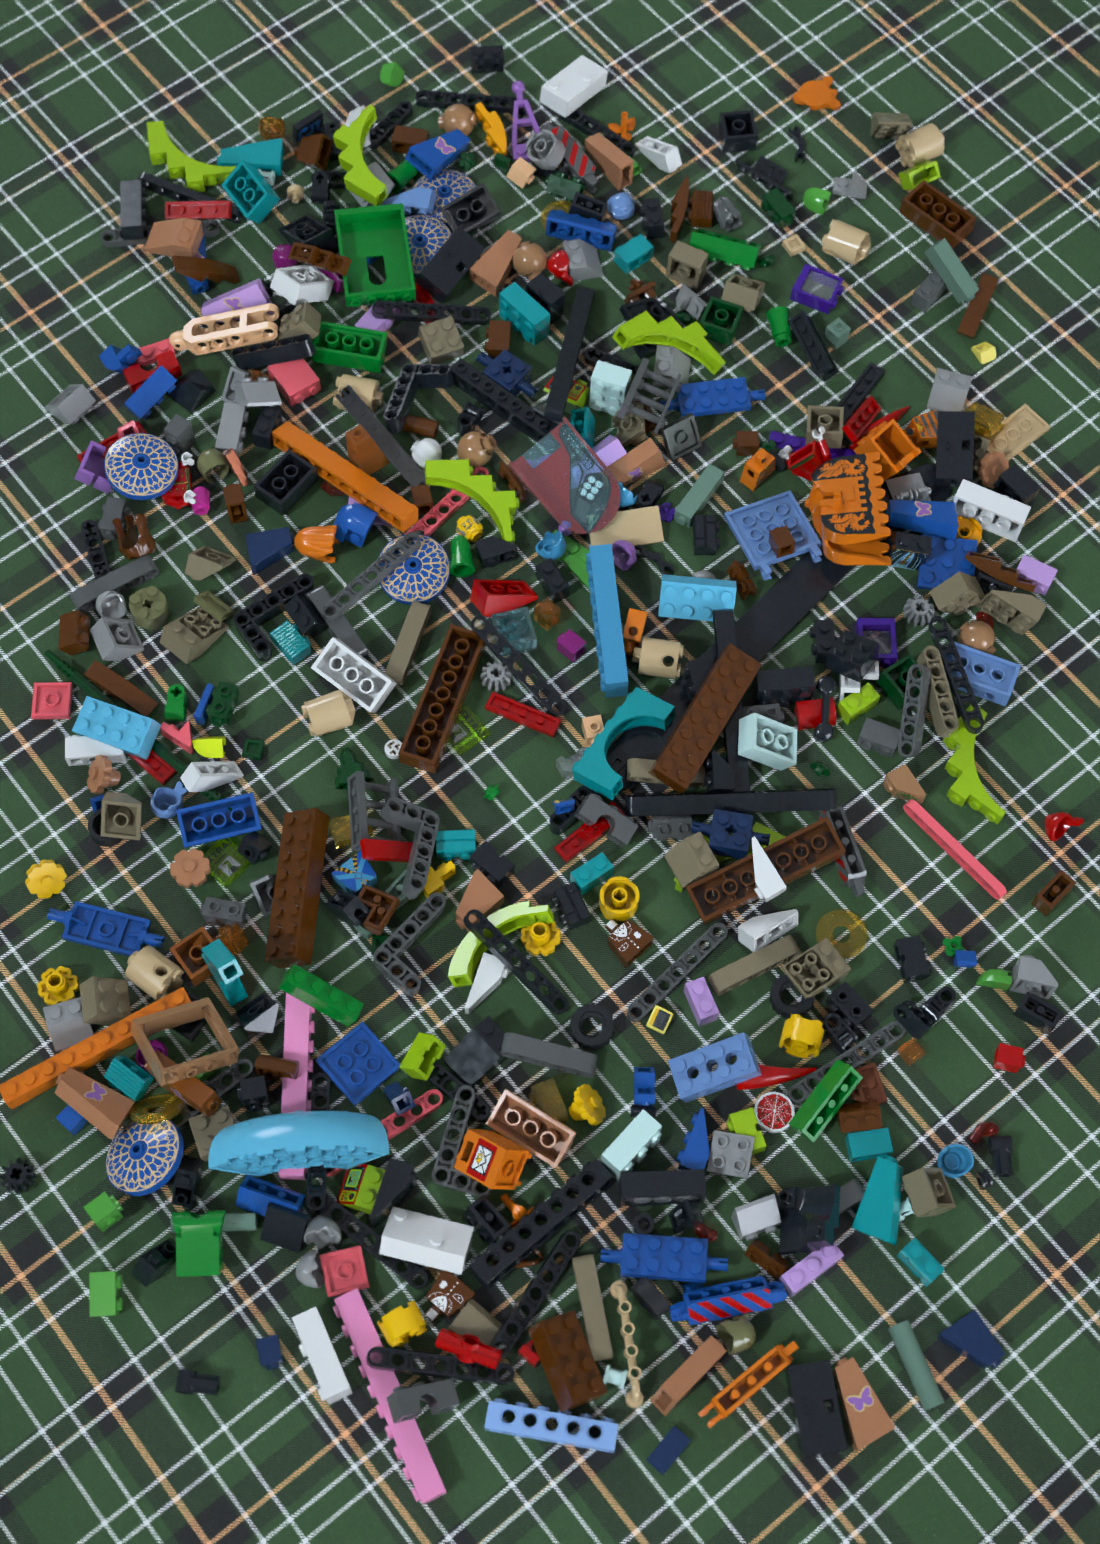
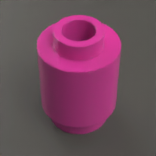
M197 487L192 490L196 494L193 497L195 504H192V509L197 515H205L210 509V491L205 487Z

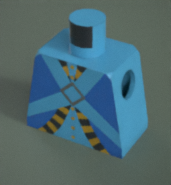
M361 851L332 872L333 881L346 892L357 897L365 884L374 888V885L378 882L377 876L369 862L362 858Z

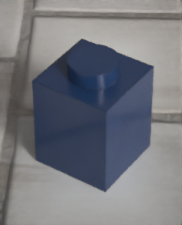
M275 1334L256 1339L261 1367L267 1368V1370L279 1368V1364H283L284 1360L278 1335Z

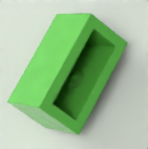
M103 1192L84 1206L86 1212L102 1232L124 1217L120 1212L123 1210L120 1203L113 1194L108 1196L106 1192Z
M119 1271L89 1273L90 1317L119 1315V1310L123 1309V1299L119 1297V1288H122L123 1280L122 1275H119Z

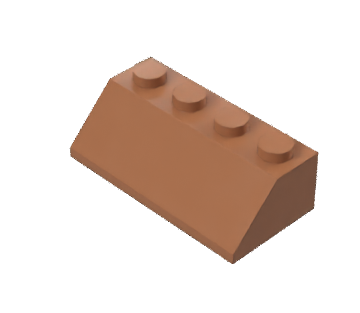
M508 1089L504 1090L486 1122V1125L516 1144L526 1148L554 1168H557L563 1162L576 1135L574 1130Z

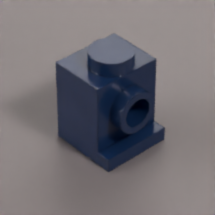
M397 1081L383 1088L389 1104L398 1116L416 1106L409 1090L405 1086L401 1087Z

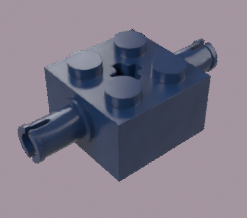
M504 349L495 359L483 351L477 356L476 361L487 367L482 373L514 396L523 391L531 398H534V395L536 396L538 393V388L529 383L532 380V367Z
M714 809L712 823L705 824L692 821L690 834L701 832L702 835L708 836V846L714 855L742 859L747 856L749 845L752 843L751 838L754 836L760 845L768 846L770 841V834L753 832L751 829L753 815Z

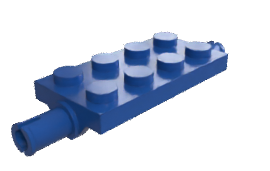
M745 377L686 383L681 385L678 393L676 392V398L671 400L667 411L676 410L680 412L681 417L689 413L696 417L751 410L750 402L766 400V394L764 389L749 391ZM661 400L659 403L665 405L667 400Z
M75 901L73 908L67 912L50 907L49 911L51 913L47 914V920L61 922L65 926L62 935L63 940L129 957L133 952L143 949L145 944L161 949L163 947L162 943L165 942V936L149 933L152 924L151 920Z
M623 1233V1245L620 1250L601 1249V1263H619V1266H621L620 1277H645L647 1279L706 1283V1272L708 1270L728 1272V1258L709 1257L707 1255L708 1239Z

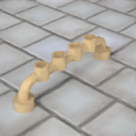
M615 1281L610 1286L609 1293L612 1298L619 1301L617 1312L621 1315L622 1321L620 1333L625 1341L623 1354L627 1358L629 1368L627 1378L631 1382L632 1389L626 1394L625 1402L630 1408H638L643 1403L644 1398L640 1392L639 1383L642 1372L637 1367L635 1357L638 1354V1348L634 1345L632 1336L635 1326L630 1322L629 1316L632 1305L627 1301L626 1284L622 1281ZM621 1305L627 1306L628 1310L623 1311ZM624 1327H629L631 1333L625 1332ZM628 1348L633 1349L634 1355L628 1353ZM632 1370L637 1372V1377L631 1375Z

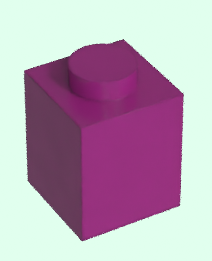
M569 629L557 638V650L574 663L586 651V641Z

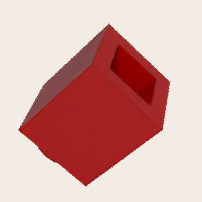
M999 1043L995 1049L993 1068L1017 1073L1025 1065L1026 1056L1023 1055L1024 1048Z

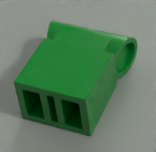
M226 1210L208 1211L202 1215L191 1211L172 1212V1222L176 1233V1277L214 1276L221 1274L223 1271L222 1227Z

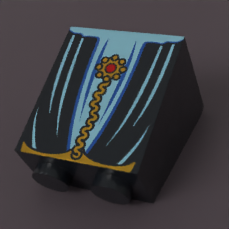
M891 531V535L882 540V543H887L890 546L888 552L882 553L883 556L891 558L892 564L888 566L917 570L931 555L932 537Z

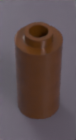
M408 414L402 431L435 439L439 429V422Z

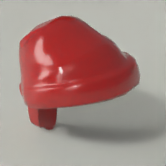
M558 250L551 255L546 267L556 279L566 282L569 286H573V278L568 275L569 259L565 250Z
M1067 812L1049 814L1044 819L1045 832L1051 841L1059 840L1070 826H1080L1084 823L1083 818L1072 817Z

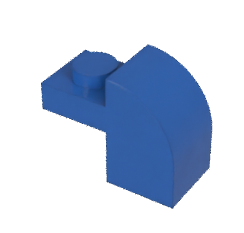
M129 344L123 349L110 345L99 357L107 369L123 374V369L131 367V364L142 355V352L139 348Z
M634 1067V1104L654 1105V1067Z

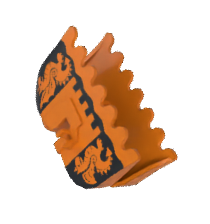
M879 451L833 458L819 465L812 473L813 488L810 491L809 498L805 500V507L810 509L813 525L822 539L823 553L827 559L836 564L886 566L892 564L889 556L882 555V553L889 551V544L880 542L891 535V530L888 527H884L889 521V516L883 514L885 509H887V503L882 501L885 496V490L881 488L884 479L881 476L874 475L882 471L880 464L873 463V461L880 459Z

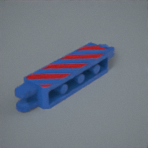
M757 1276L686 1291L683 1294V1301L670 1305L669 1312L672 1321L688 1320L689 1326L699 1325L704 1322L772 1309L773 1303L785 1301L788 1294L781 1281L767 1282L764 1277Z

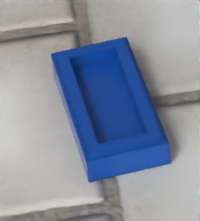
M207 683L194 714L196 723L201 726L205 724L208 717L206 715L207 706L213 700L212 692L215 687L212 684Z

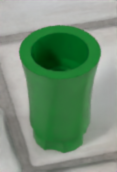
M404 160L394 169L387 172L386 174L395 184L391 191L397 194L400 193L419 170L407 160Z
M784 306L774 307L766 312V318L776 347H786L792 343V334L788 322L790 310Z
M462 535L455 536L451 540L450 574L458 578L469 577L475 572L469 540Z

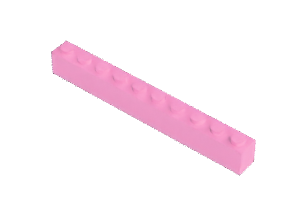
M286 993L283 1058L299 1061V1071L297 1079L282 1078L281 1113L297 1110L311 1111L309 1092H312V1080H309V1074L313 1072V1060H310V1053H314V1040H311V1033L315 1032V1022L311 1021L312 1014H315V1008ZM308 1168L280 1169L279 1177L281 1180H306Z
M358 1288L335 1298L334 1312L337 1319L342 1317L345 1325L341 1326L345 1337H350L353 1345L349 1346L354 1358L359 1357L362 1363L358 1368L363 1378L368 1377L371 1384L367 1386L371 1398L376 1397L379 1405L376 1406L380 1419L385 1417L388 1425L384 1428L389 1439L394 1438L397 1444L393 1449L398 1460L403 1458L406 1467L402 1468L407 1481L412 1479L415 1488L411 1489L416 1502L421 1500L422 1505L447 1493L415 1419L399 1423L393 1422L387 1397L393 1393L394 1388L400 1386L394 1371L373 1369L366 1363L368 1351L373 1347H383ZM374 1352L370 1355V1359L373 1363L378 1364L382 1361V1356L380 1353Z

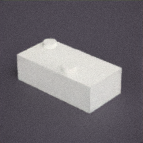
M581 55L542 85L540 102L566 118L606 86L608 70Z
M965 479L962 480L953 500L956 506L957 517L963 516V518L967 519L971 517L979 522L982 529L1013 542L1017 541L1031 509L1026 504Z
M332 637L311 667L371 713L378 711L397 684L396 681L360 654Z
M392 1207L382 1234L379 1254L462 1275L471 1247L474 1227Z
M316 1306L292 1317L302 1341L299 1348L303 1357L308 1356L320 1385V1388L317 1390L322 1401L326 1400L330 1405L353 1394Z

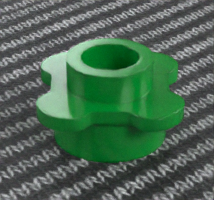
M491 784L484 790L485 795L482 798L486 797L491 801L501 792L498 788L499 784L495 787Z
M955 936L951 939H943L942 943L945 946L944 949L947 956H955V950L965 951L961 944V937Z

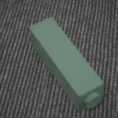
M945 238L934 243L924 252L958 303L963 301L969 302L975 298L974 294L979 288Z
M708 464L675 509L674 520L678 524L690 528L694 515L700 514L723 482L724 471Z

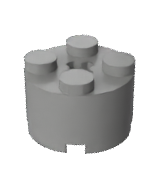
M543 129L537 134H532L526 144L527 156L540 169L555 170L562 161L566 148L551 131Z

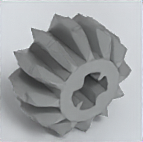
M916 595L913 599L909 598L903 607L904 618H908V623L913 622L915 627L918 624L922 627L925 623L929 624L935 614L934 604H930V599L924 600L923 595L920 598Z
M495 660L494 664L488 662L487 667L482 668L480 679L482 680L483 687L488 686L489 691L495 689L497 693L499 688L505 691L506 686H510L512 673L502 662L498 664Z

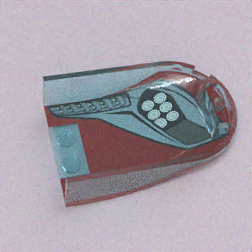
M566 417L562 418L558 426L516 461H511L508 464V468L535 500L561 527L570 532L578 534L597 532L613 520L619 509L620 488L616 478Z

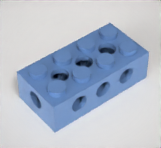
M954 642L974 695L1006 706L1021 665ZM945 655L947 661L952 662L955 660L953 655ZM952 671V672H951V675H952L954 678H959V677H961L960 672H958V671ZM963 687L957 688L958 690H961V691L967 693V690H966L965 688H963Z
M744 1032L668 1060L679 1097L686 1103L762 1075L750 1038ZM737 1057V1061L731 1065V1060ZM718 1064V1068L712 1072V1067ZM699 1071L698 1076L693 1079V1074Z

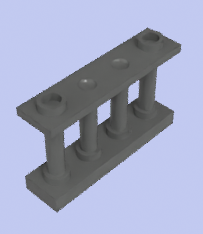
M643 357L617 417L624 419L626 413L636 414L656 423L657 425L653 433L657 434L659 428L663 429L667 421L665 414L674 393H678L682 383L679 381L682 375L678 374L674 382L654 373L647 367L650 360ZM642 377L655 380L672 388L670 393L644 382L645 380ZM643 389L666 399V404L663 405L647 398L636 390ZM639 401L662 412L661 416L658 417L642 410L631 402Z
M356 771L349 776L347 782L352 850H361L360 840L363 838L402 841L400 826L384 820L368 818L366 808L382 810L388 799L391 797L398 798L397 778L391 779L384 785L366 782L364 780V772ZM365 790L384 793L385 803L367 800ZM368 826L387 829V839L369 836Z

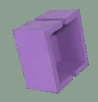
M91 440L74 479L86 485L92 483L94 484L93 488L108 494L112 487L106 478L104 469L105 459L102 458L106 447Z

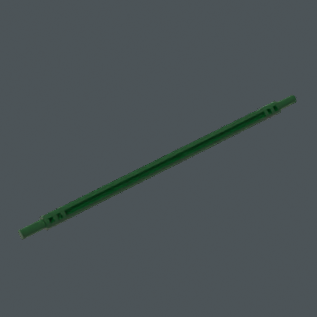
M50 650L45 652L44 656L53 662L61 673L89 697L117 706L64 659L61 660ZM155 739L151 750L182 776L188 766ZM214 788L201 792L211 802L224 799V796ZM228 807V810L231 813L233 809Z

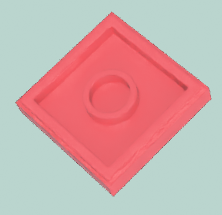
M72 682L34 683L32 720L71 719Z
M361 1245L319 1255L328 1298L346 1294L356 1288L358 1290L370 1288Z

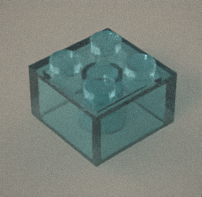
M528 607L491 615V624L518 653L537 649V638ZM507 647L500 649V654L503 657L511 654L510 649Z

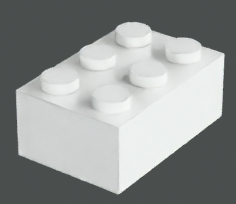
M299 265L276 268L270 288L276 291L277 295L286 298L290 304L298 305L306 301L310 303L328 300L335 281L314 267Z

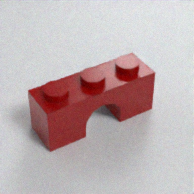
M172 350L155 356L157 367L154 370L145 371L139 363L123 369L125 380L132 393L161 365L175 379L182 376L180 364Z

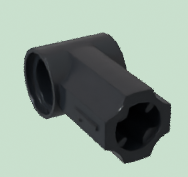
M989 1136L988 1150L992 1154L994 1177L1005 1178L1012 1176L1011 1154L1013 1143L1011 1136Z
M179 1369L174 1392L187 1395L198 1393L217 1396L220 1387V1376L200 1374L197 1371Z

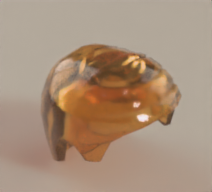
M267 116L258 123L260 135L265 141L283 138L285 135L286 126L281 118L276 119Z

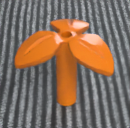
M624 111L621 113V126L615 123H608V128L616 134L622 133L621 137L627 141L632 139V135L628 132L633 131L635 127V117L628 119V113Z
M503 1194L500 1198L512 1213L514 1221L510 1223L512 1228L519 1224L520 1219L524 1215H530L534 1211L535 1207L532 1206L526 1212L523 1206L514 1203L507 1194Z

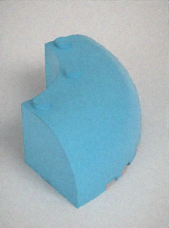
M297 1110L245 1120L222 1129L214 1137L210 1146L209 1169L256 1177L278 1172L280 1169L310 1168L311 1166H321L323 1164L324 1168L348 1170L389 1154V1143L383 1124L372 1115L349 1111Z

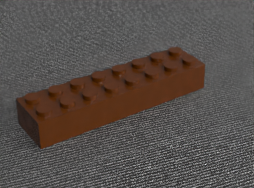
M450 624L398 752L399 763L436 774L486 647V644L472 630Z
M731 643L726 646L648 773L680 794L687 790L762 664Z
M317 808L284 813L265 962L279 969L292 967L294 964L297 966L310 965L312 962L330 817Z
M828 816L763 848L785 885L845 856L846 853ZM753 853L686 886V891L704 925L759 899L754 891L757 887L755 886Z

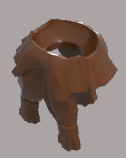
M144 514L135 515V523L139 532L138 541L133 515L125 516L128 529L126 534L123 532L120 519L115 518L112 520L117 532L118 550L128 560L155 552L156 540L149 533L147 517Z

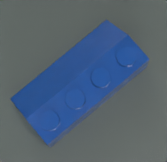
M551 209L546 219V236L566 241L581 239L597 249L612 252L617 234L616 225L610 222H600L594 218H584L578 214H568L562 210Z
M253 792L176 810L184 848L262 830ZM228 807L233 809L231 813L229 812Z

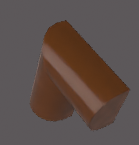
M365 884L358 898L371 911L363 925L369 932L381 935L398 907L400 899Z
M260 1055L257 1057L254 1065L258 1076H265V1079L279 1081L280 1077L297 1079L299 1071V1061L269 1055Z

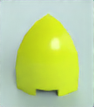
M226 736L197 738L192 740L194 749L204 757L223 758L225 755L223 745H226Z

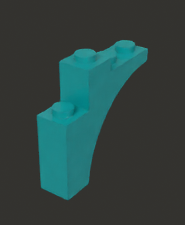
M218 938L201 949L203 952L201 956L213 974L228 1004L232 1007L248 997L239 978L243 975V972L236 958Z

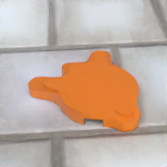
M826 76L819 81H808L793 95L795 104L802 106L805 104L810 106V110L829 108L837 111L841 106V103L836 99L837 90L830 89L833 83L831 76Z

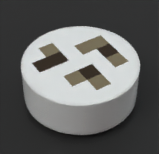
M396 739L389 740L384 747L386 756L390 759H398V752L402 742Z

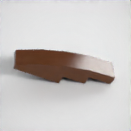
M685 177L671 205L670 227L672 229L669 241L675 244L686 218L689 196L688 177Z
M298 242L293 243L288 256L291 260L342 276H346L352 261L348 257L336 255L333 252L321 250L316 246Z
M191 256L172 257L176 272L202 282L207 278L216 283L226 280L235 285L240 281L236 267L226 263Z
M985 273L982 274L977 285L979 290L974 294L975 298L970 301L958 328V334L971 339L974 338L998 284V278Z
M971 551L966 552L965 559L981 571L1011 586L1034 592L1037 581L1018 577L1020 570L1002 566V558Z
M96 660L83 674L110 697H115L127 708H132L142 716L148 717L158 705L157 702L136 686Z

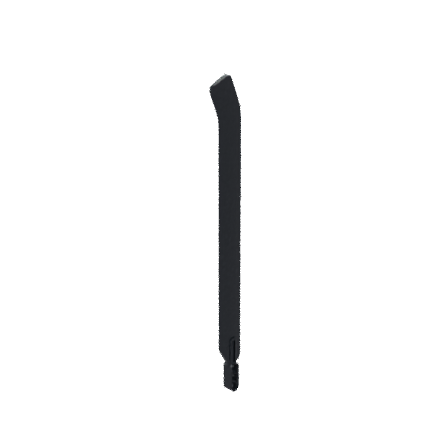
M924 464L894 477L897 478L920 472L924 485L931 488V494H929L931 501L941 502L947 499L951 492L950 487H935L936 466L933 464ZM886 482L881 485V488L885 490V496L882 501L886 502L888 507L889 500L893 499ZM888 522L884 526L890 528V530L894 528L893 526H888ZM820 539L821 548H819L822 552L820 562L814 563L810 552H807L735 623L737 648L759 662L855 566L836 564L827 559L823 553L822 539ZM715 643L700 657H708L711 669L717 661ZM682 676L659 697V699L675 706L676 717L666 730L653 726L634 727L626 730L608 748L606 760L609 766L622 776L623 787L619 792L633 788L638 783L627 780V760L631 758L656 760L692 702V699L687 694L686 679L684 680ZM583 785L568 798L574 799V809L577 811L583 801L580 796H587L589 794H597L600 797L604 796ZM554 811L549 820L550 831L555 835L563 834L578 819L574 816L575 812L555 814ZM560 821L563 824L558 826L555 825L554 822Z

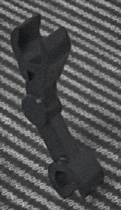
M795 125V132L790 127L788 135L798 143L799 147L798 152L795 153L794 161L797 162V158L801 157L803 159L802 163H804L806 158L804 153L806 141L801 137L799 127Z
M529 163L536 168L533 176H544L547 179L550 174L556 173V171L565 173V177H568L570 173L565 172L567 168L565 166L560 167L559 170L546 171L540 169L534 163Z
M635 545V549L641 551L636 554L637 559L644 557L653 560L659 566L661 574L668 575L665 570H669L673 575V566L663 561L659 553H653L644 550V547L641 545Z

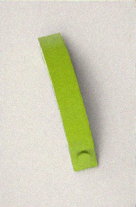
M525 901L502 908L486 918L505 936L512 931L531 926L537 922L553 923L554 915L549 905L532 907L530 901ZM484 929L483 935L486 938H492V932L489 929ZM471 931L461 941L451 960L448 978L454 987L473 985L477 966L482 959L483 953H486L488 950Z

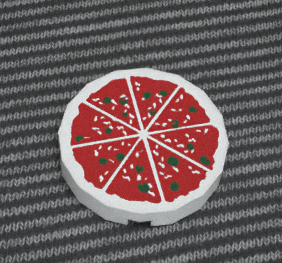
M779 1092L765 1093L759 1097L754 1106V1112L758 1121L757 1125L770 1133H781L788 1129L790 1126L788 1123L795 1115L794 1105L791 1100Z

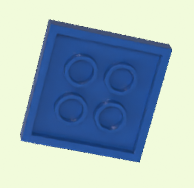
M922 534V536L932 537L931 555L918 568L917 588L932 590L959 571L974 577L975 566L965 559V554L967 551L976 553L977 540L961 538L951 540Z
M363 1021L315 1060L354 1107L401 1069L399 1068L400 1063Z

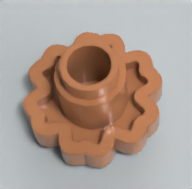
M992 451L991 454L987 453L981 459L976 473L979 474L978 478L982 480L983 486L994 489L993 484L998 480L999 475L1009 468L1005 454Z
M100 754L96 756L95 761H92L88 770L87 787L91 790V793L99 795L104 792V788L119 784L121 774L116 768H112V761L108 759V756Z
M194 848L189 852L181 850L174 856L175 862L170 864L172 878L176 879L177 884L184 888H190L191 885L199 887L202 883L206 882V875L211 872L209 859L205 858L202 851Z

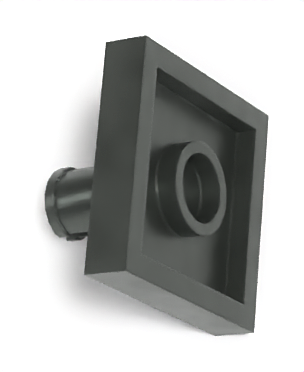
M692 413L665 425L663 429L660 428L667 454L671 461L702 446L695 417Z

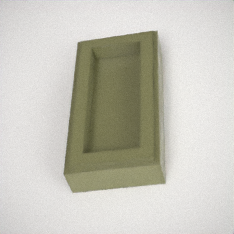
M208 590L194 597L195 603L220 622L233 616L234 610Z

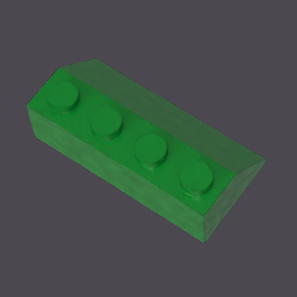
M698 228L692 231L689 246L708 253V260L714 262L722 260L724 264L729 266L738 264L741 265L740 268L750 270L756 266L762 244Z
M320 321L319 335L313 339L316 353L312 356V362L381 373L385 359L388 333Z

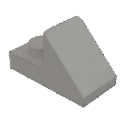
M853 171L852 179L835 177L832 194L866 199L868 184Z
M683 284L676 297L677 312L687 310L695 319L700 320L707 307V303L688 286Z
M235 366L230 367L221 400L227 403H236L235 381H241V378L248 377L249 373Z

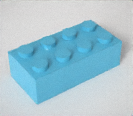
M662 574L658 616L713 622V610L733 609L734 613L736 581Z
M86 696L72 732L147 760L161 724L151 718Z

